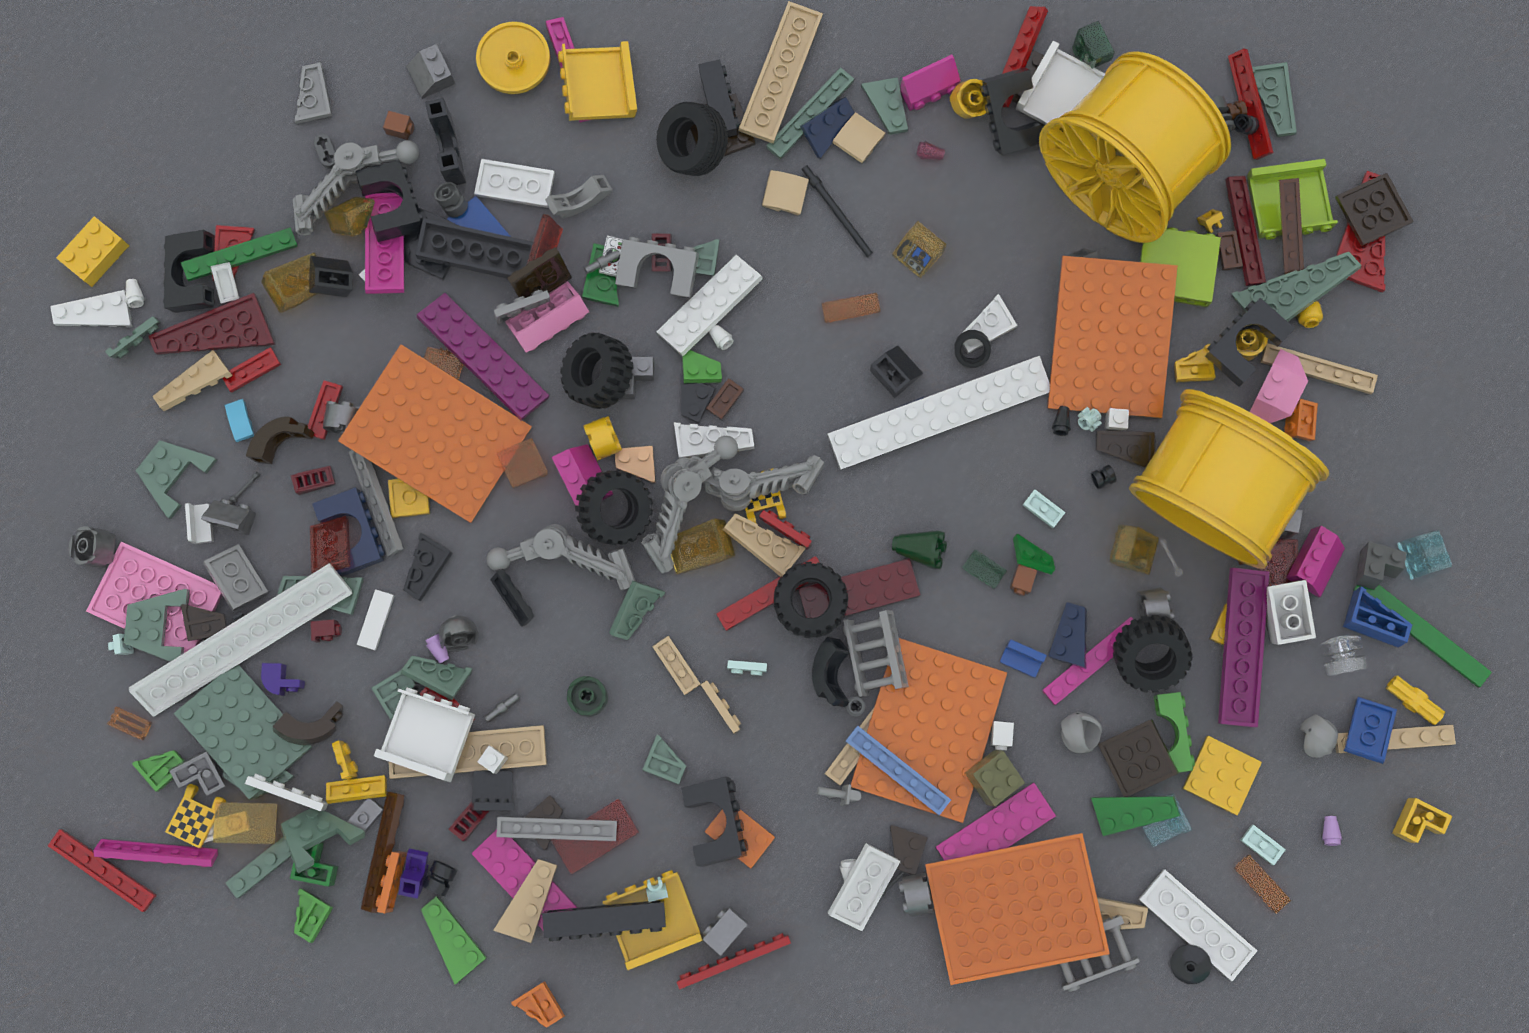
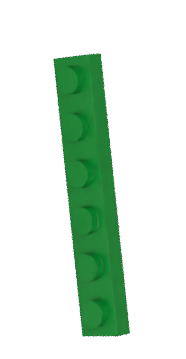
M290 227L181 262L189 282L213 274L211 266L230 262L231 268L298 246Z

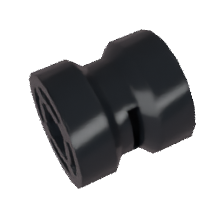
M1239 114L1233 121L1236 126L1234 130L1247 135H1253L1259 127L1258 119L1246 114Z
M1110 465L1104 466L1102 470L1091 472L1092 481L1098 490L1103 488L1105 484H1113L1117 481L1114 470Z

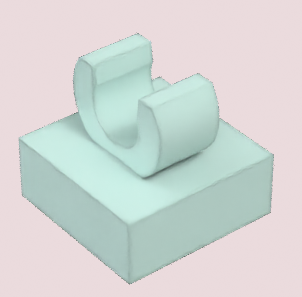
M125 634L113 635V642L108 643L109 651L114 650V653L118 655L134 654L133 647L124 644Z
M657 877L658 884L655 886L651 885L650 879L647 880L646 892L649 902L668 898L666 884L662 883L661 877Z

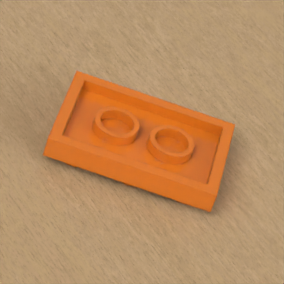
M723 809L705 830V833L714 840L718 839L726 828V815ZM740 810L738 814L739 819L743 821L744 831H742L743 839L747 841L748 851H746L747 856L738 859L751 869L775 837Z
M395 851L387 856L385 866L388 868L386 875H383L381 880V887L383 889L381 895H378L376 900L377 912L385 914L394 910L400 878L407 856L406 852Z

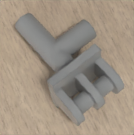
M850 784L842 786V790L818 787L817 789L818 795H824L828 798H841V806L849 805V802L861 799V793L851 790Z

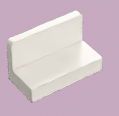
M185 503L187 539L193 544L214 542L213 525L201 520L202 515L211 504L192 505Z

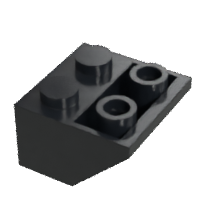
M310 256L309 293L347 297L352 291L353 272L349 262L346 260Z
M899 346L885 352L870 367L873 375L894 398L923 374Z

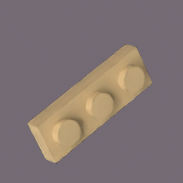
M669 636L652 646L684 695L701 685Z
M708 681L702 683V688L733 734L740 731L738 727L741 725L735 714L733 716L730 715L728 712L730 707L725 699H719L717 696L719 690L713 682L709 684Z

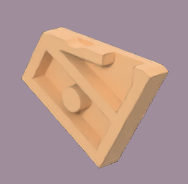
M653 446L622 448L621 451L615 453L616 469L630 473L638 478H643L651 483H656Z

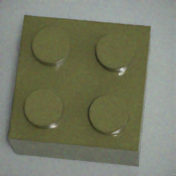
M1002 750L992 751L965 772L985 804L994 807L1025 783Z

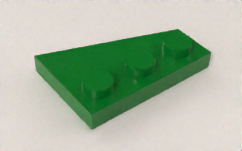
M593 244L589 265L595 262L597 258L603 256L604 245ZM600 268L587 274L582 299L618 307L615 277L599 273Z

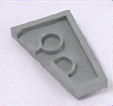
M538 290L533 292L530 297L525 298L522 296L516 298L514 303L508 305L507 303H502L496 306L494 318L497 325L502 323V318L506 316L513 318L518 316L522 309L528 311L549 302V293L547 290L544 292Z

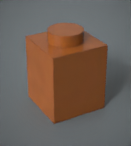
M388 111L383 129L387 135L408 140L409 135L414 131V124L410 116Z
M1019 564L1016 567L1009 589L1014 590L1013 593L1017 595H1028L1031 592L1037 570Z

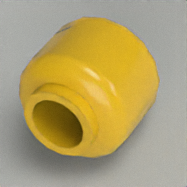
M1315 301L1297 315L1299 324L1306 328H1314L1319 325L1323 319L1321 304L1318 301Z

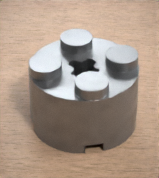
M327 401L323 429L333 433H343L360 407H352L353 404L350 402L342 401L341 405L336 402Z
M83 526L76 530L78 531L76 536L72 535L69 542L70 557L74 558L76 564L100 568L113 562L114 542L116 539L114 534L107 530Z
M1160 587L1137 592V595L1140 596V599L1136 600L1140 619L1141 616L1145 615L1147 617L1159 615L1160 618L1166 616L1170 618V621L1175 620L1174 613L1169 608L1168 602H1171L1169 591H1164Z
M927 873L902 877L903 881L899 882L900 892L905 894L906 899L903 902L905 914L909 913L910 917L934 913V908L930 909L929 905L933 904L929 881L924 880V877H928Z

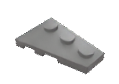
M319 62L302 66L299 86L300 94L297 100V115H295L296 124L332 116L322 64Z

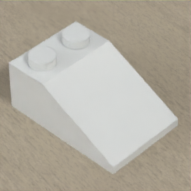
M1306 580L1267 587V626L1270 643L1280 645L1316 638Z

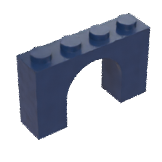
M356 487L312 503L316 517L322 524L341 517L350 516L356 518L361 525L362 534L357 545L350 550L331 556L334 569L341 577L384 561L383 555H385L382 544H378L377 538L379 534L376 527H372L370 520L373 517L370 510L365 507L364 503L367 500L364 492H360Z

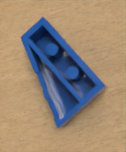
M1359 587L1352 594L1343 627L1398 648L1407 643L1412 624L1394 610L1384 606L1381 600L1367 593L1365 588Z

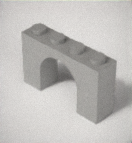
M629 237L628 240L623 239L615 284L637 288L642 263L648 257L660 254L668 257L674 268L670 294L692 298L699 253L695 252V248L684 246L682 250L676 249L677 245L666 243L665 246H659L657 241L652 240L642 243L639 238Z

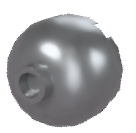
M451 616L439 629L441 648L443 649L445 646L447 651L450 652L465 650L468 648L467 644L473 642L474 645L479 640L475 624L466 617Z

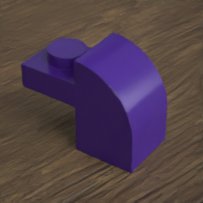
M262 663V683L273 694L285 696V688L286 692H298V689H304L305 681L286 679L287 665Z
M409 848L405 870L400 878L398 895L418 899L428 872L429 852Z

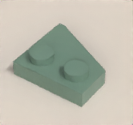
M719 239L693 247L695 252L699 253L697 274L715 275Z
M401 670L372 687L373 692L390 720L393 719L402 693L398 692V689L404 691L407 687L413 689L416 684L414 680L401 674Z

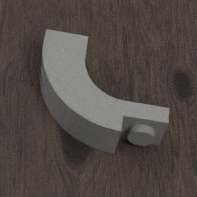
M604 175L591 176L579 188L566 194L549 195L545 201L553 215L567 218L593 207L613 190Z

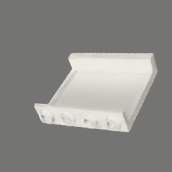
M1055 41L1051 43L1032 77L1033 88L1023 92L1016 106V110L1045 125L1052 119L1059 118L1064 113L1071 111L1105 76V73L1059 50V43Z
M408 687L405 691L398 689V692L402 693L382 749H376L374 756L451 782L475 714L469 712L470 708L459 705L458 708L452 707V702L441 699V702L434 701L435 697L426 693L423 694V697L417 695L418 691Z

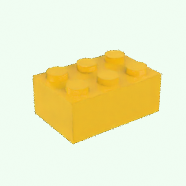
M94 216L56 258L89 286L93 287L129 245Z

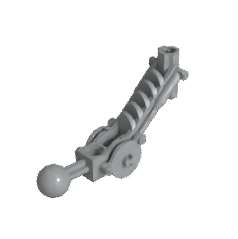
M410 140L400 142L396 149L381 152L377 145L364 148L355 143L341 145L334 155L335 165L330 173L325 175L324 180L318 183V187H315L309 196L300 194L293 198L297 234L306 236L313 232V223L321 218L322 213L328 210L329 205L332 206L335 199H338L341 192L349 188L351 183H358L357 170L382 165L385 162L400 160L404 164L414 163L419 158L418 146Z
M719 437L714 444V450L703 459L694 455L682 465L673 463L663 470L660 482L665 491V502L661 505L662 512H659V523H656V533L648 534L641 542L659 572H668L675 564L670 556L672 550L674 551L675 549L674 542H677L678 539L677 532H680V522L682 523L683 513L685 514L687 502L699 494L702 482L712 475L709 468L720 459L729 460L737 454L738 444L733 437Z
M814 455L809 456L805 463H795L791 466L786 465L782 468L769 469L762 473L751 472L750 474L736 468L722 471L713 467L711 470L712 475L702 483H705L707 493L721 498V503L726 509L741 511L750 504L752 498L756 499L760 495H768L771 492L773 494L793 487L801 495L808 494L824 467V461ZM679 458L674 463L682 465L690 458Z
M555 523L543 528L536 536L520 542L521 546L510 550L500 547L493 548L489 551L486 558L490 569L499 571L507 569L510 561L525 557L526 561L537 557L557 559L563 555L567 557L571 564L575 565L577 563L583 569L586 566L590 572L593 573L595 570L599 576L602 577L604 574L608 580H612V577L616 578L620 590L629 588L632 580L636 581L624 548L613 550L606 556L600 548L595 550L590 544L586 546L581 540L577 542L574 537L569 535L566 528Z

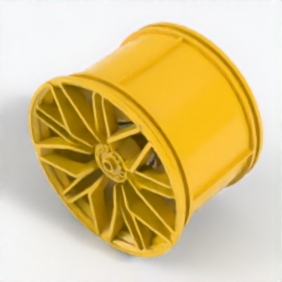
M1127 52L1119 56L1108 67L1104 78L1071 111L1064 113L1059 118L1052 119L1042 128L1039 136V146L1045 160V165L1053 179L1080 210L1093 221H1096L1105 227L1106 230L1119 237L1134 242L1149 243L1156 241L1164 234L1175 208L1207 175L1214 173L1227 160L1231 150V138L1221 112L1209 95L1190 76L1175 65L1155 55L1144 52Z
M1186 389L1180 395L1182 403L1181 407L1176 411L1177 419L1142 475L1134 478V483L1129 486V490L1139 501L1156 514L1206 545L1255 568L1265 569L1267 561H1270L1272 558L1271 550L1308 492L1314 491L1319 481H1325L1328 478L1329 470L1310 450L1260 417L1219 397H1214L1198 390Z

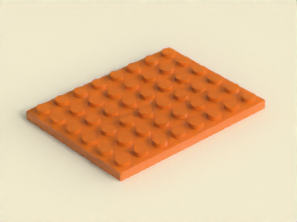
M1062 256L1047 408L1059 409L1060 406H1066L1069 410L1082 411L1088 407L1090 410L1096 409L1100 413H1107L1109 408L1129 410V415L1162 418L1178 265Z
M400 344L338 442L471 523L532 426L524 421H520L518 417Z
M899 638L909 687L895 689V686L892 684L880 687L867 733L951 799L939 816L963 823L974 787L965 772L982 760L1007 672ZM889 665L886 666L883 678L890 677L892 674ZM860 754L850 784L852 788L936 814Z
M1083 833L925 864L950 985L1110 954Z

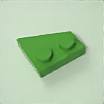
M691 350L682 356L683 383H721L720 362Z
M300 888L298 891L300 899L299 907L296 909L297 921L295 922L294 933L313 943L333 907L305 889Z

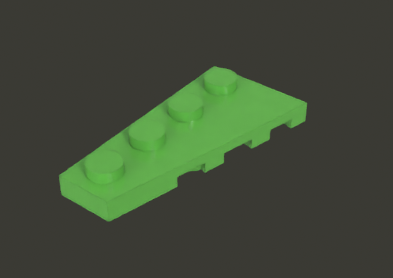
M436 896L421 911L454 984H457L487 957L441 899Z

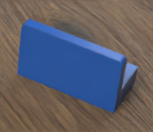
M1010 639L1000 659V663L1031 677H1036L1047 655Z

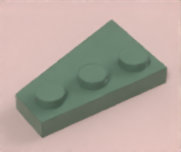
M898 77L862 83L863 91L866 92L870 103L876 109L889 135L908 132Z
M632 580L609 633L612 636L628 640L642 623L643 616L648 610L651 611L654 608L653 604L659 596L662 598L666 592Z

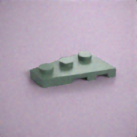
M152 316L134 329L131 337L128 335L119 340L117 343L118 347L114 350L108 348L105 352L111 358H123L129 353L128 349L134 345L136 347L144 341L142 337L147 333L151 335L159 329L157 325L160 324V321Z
M411 656L402 668L401 674L453 700L472 673L473 668L466 667L463 669L455 667L454 664L448 663V665L436 663L435 660Z

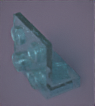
M1438 530L1397 543L1399 550L1407 552L1405 566L1410 579L1452 567L1450 556Z
M1176 797L1175 800L1180 816L1142 826L1152 847L1181 833H1187L1192 830Z

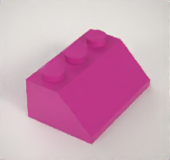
M949 55L902 78L900 92L909 111L913 109L919 110L930 101L936 102L947 93L949 95L952 94L953 89L961 81L953 55Z
M588 444L567 449L552 457L575 505L578 506L579 500H576L577 494L581 495L583 492L580 490L582 485H587V479L591 476L596 477L597 473L602 472ZM609 491L602 500L612 496V491Z
M1323 526L1311 529L1286 578L1292 582L1306 580L1308 592L1320 598L1345 549L1338 535Z

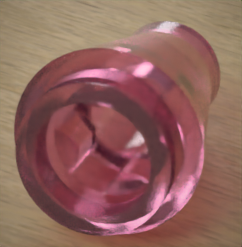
M927 141L919 142L916 156L920 157V159L943 160L945 149L939 148Z

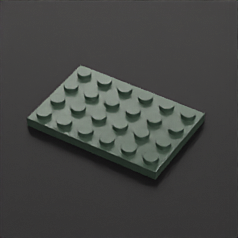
M239 665L220 674L173 713L250 801L262 790L245 784L248 776L259 774L266 777L265 781L272 783L312 749L311 745L290 743L273 732V725L283 714Z

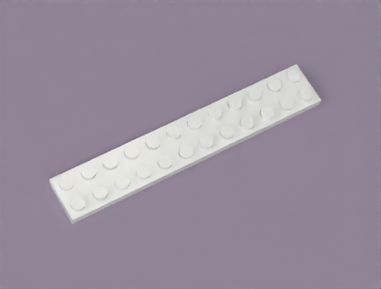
M1037 356L828 433L827 436L841 470L1049 393L1050 383L1041 358Z
M329 563L129 687V692L154 717L211 682L220 674L227 672L352 594V590Z

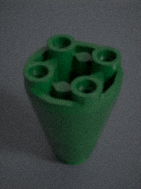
M929 531L894 536L892 551H896L897 554L929 568L941 569L943 563L941 555L942 552H946L947 541H944L945 532Z

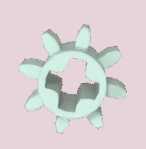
M1086 407L1077 415L1079 417L1078 424L1084 430L1090 429L1093 432L1102 424L1100 421L1101 414L1096 409L1090 410Z

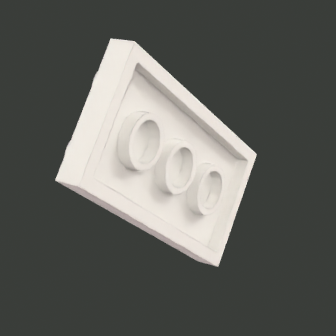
M481 159L474 195L548 208L545 199L551 195L555 172L553 170Z
M866 843L830 907L828 914L863 931L900 861Z

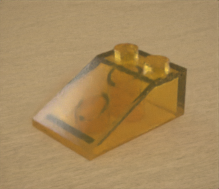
M315 252L264 273L261 283L280 313L297 307L317 295V293H309L310 256H316Z
M711 519L677 534V542H674L675 549L671 553L672 560L675 563L676 574L720 563L735 556L730 535L722 530L726 525L725 520Z
M216 802L213 842L275 844L277 804Z

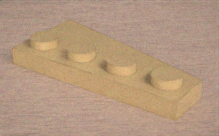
M212 350L152 397L159 407L166 411L185 401L187 396L191 394L196 395L201 392L202 388L208 385L212 387L218 384L219 379L223 377L227 379L233 375L217 353Z
M736 513L722 529L780 577L792 567L806 549L801 545L798 546L792 543L791 540L785 537L781 538L773 534L774 532L768 529L765 530L759 527L758 524Z
M540 859L537 860L493 931L532 943L558 865Z
M1097 897L1102 921L1108 918L1113 919V916L1120 914L1124 921V924L1120 925L1121 929L1145 928L1148 912L1146 906Z

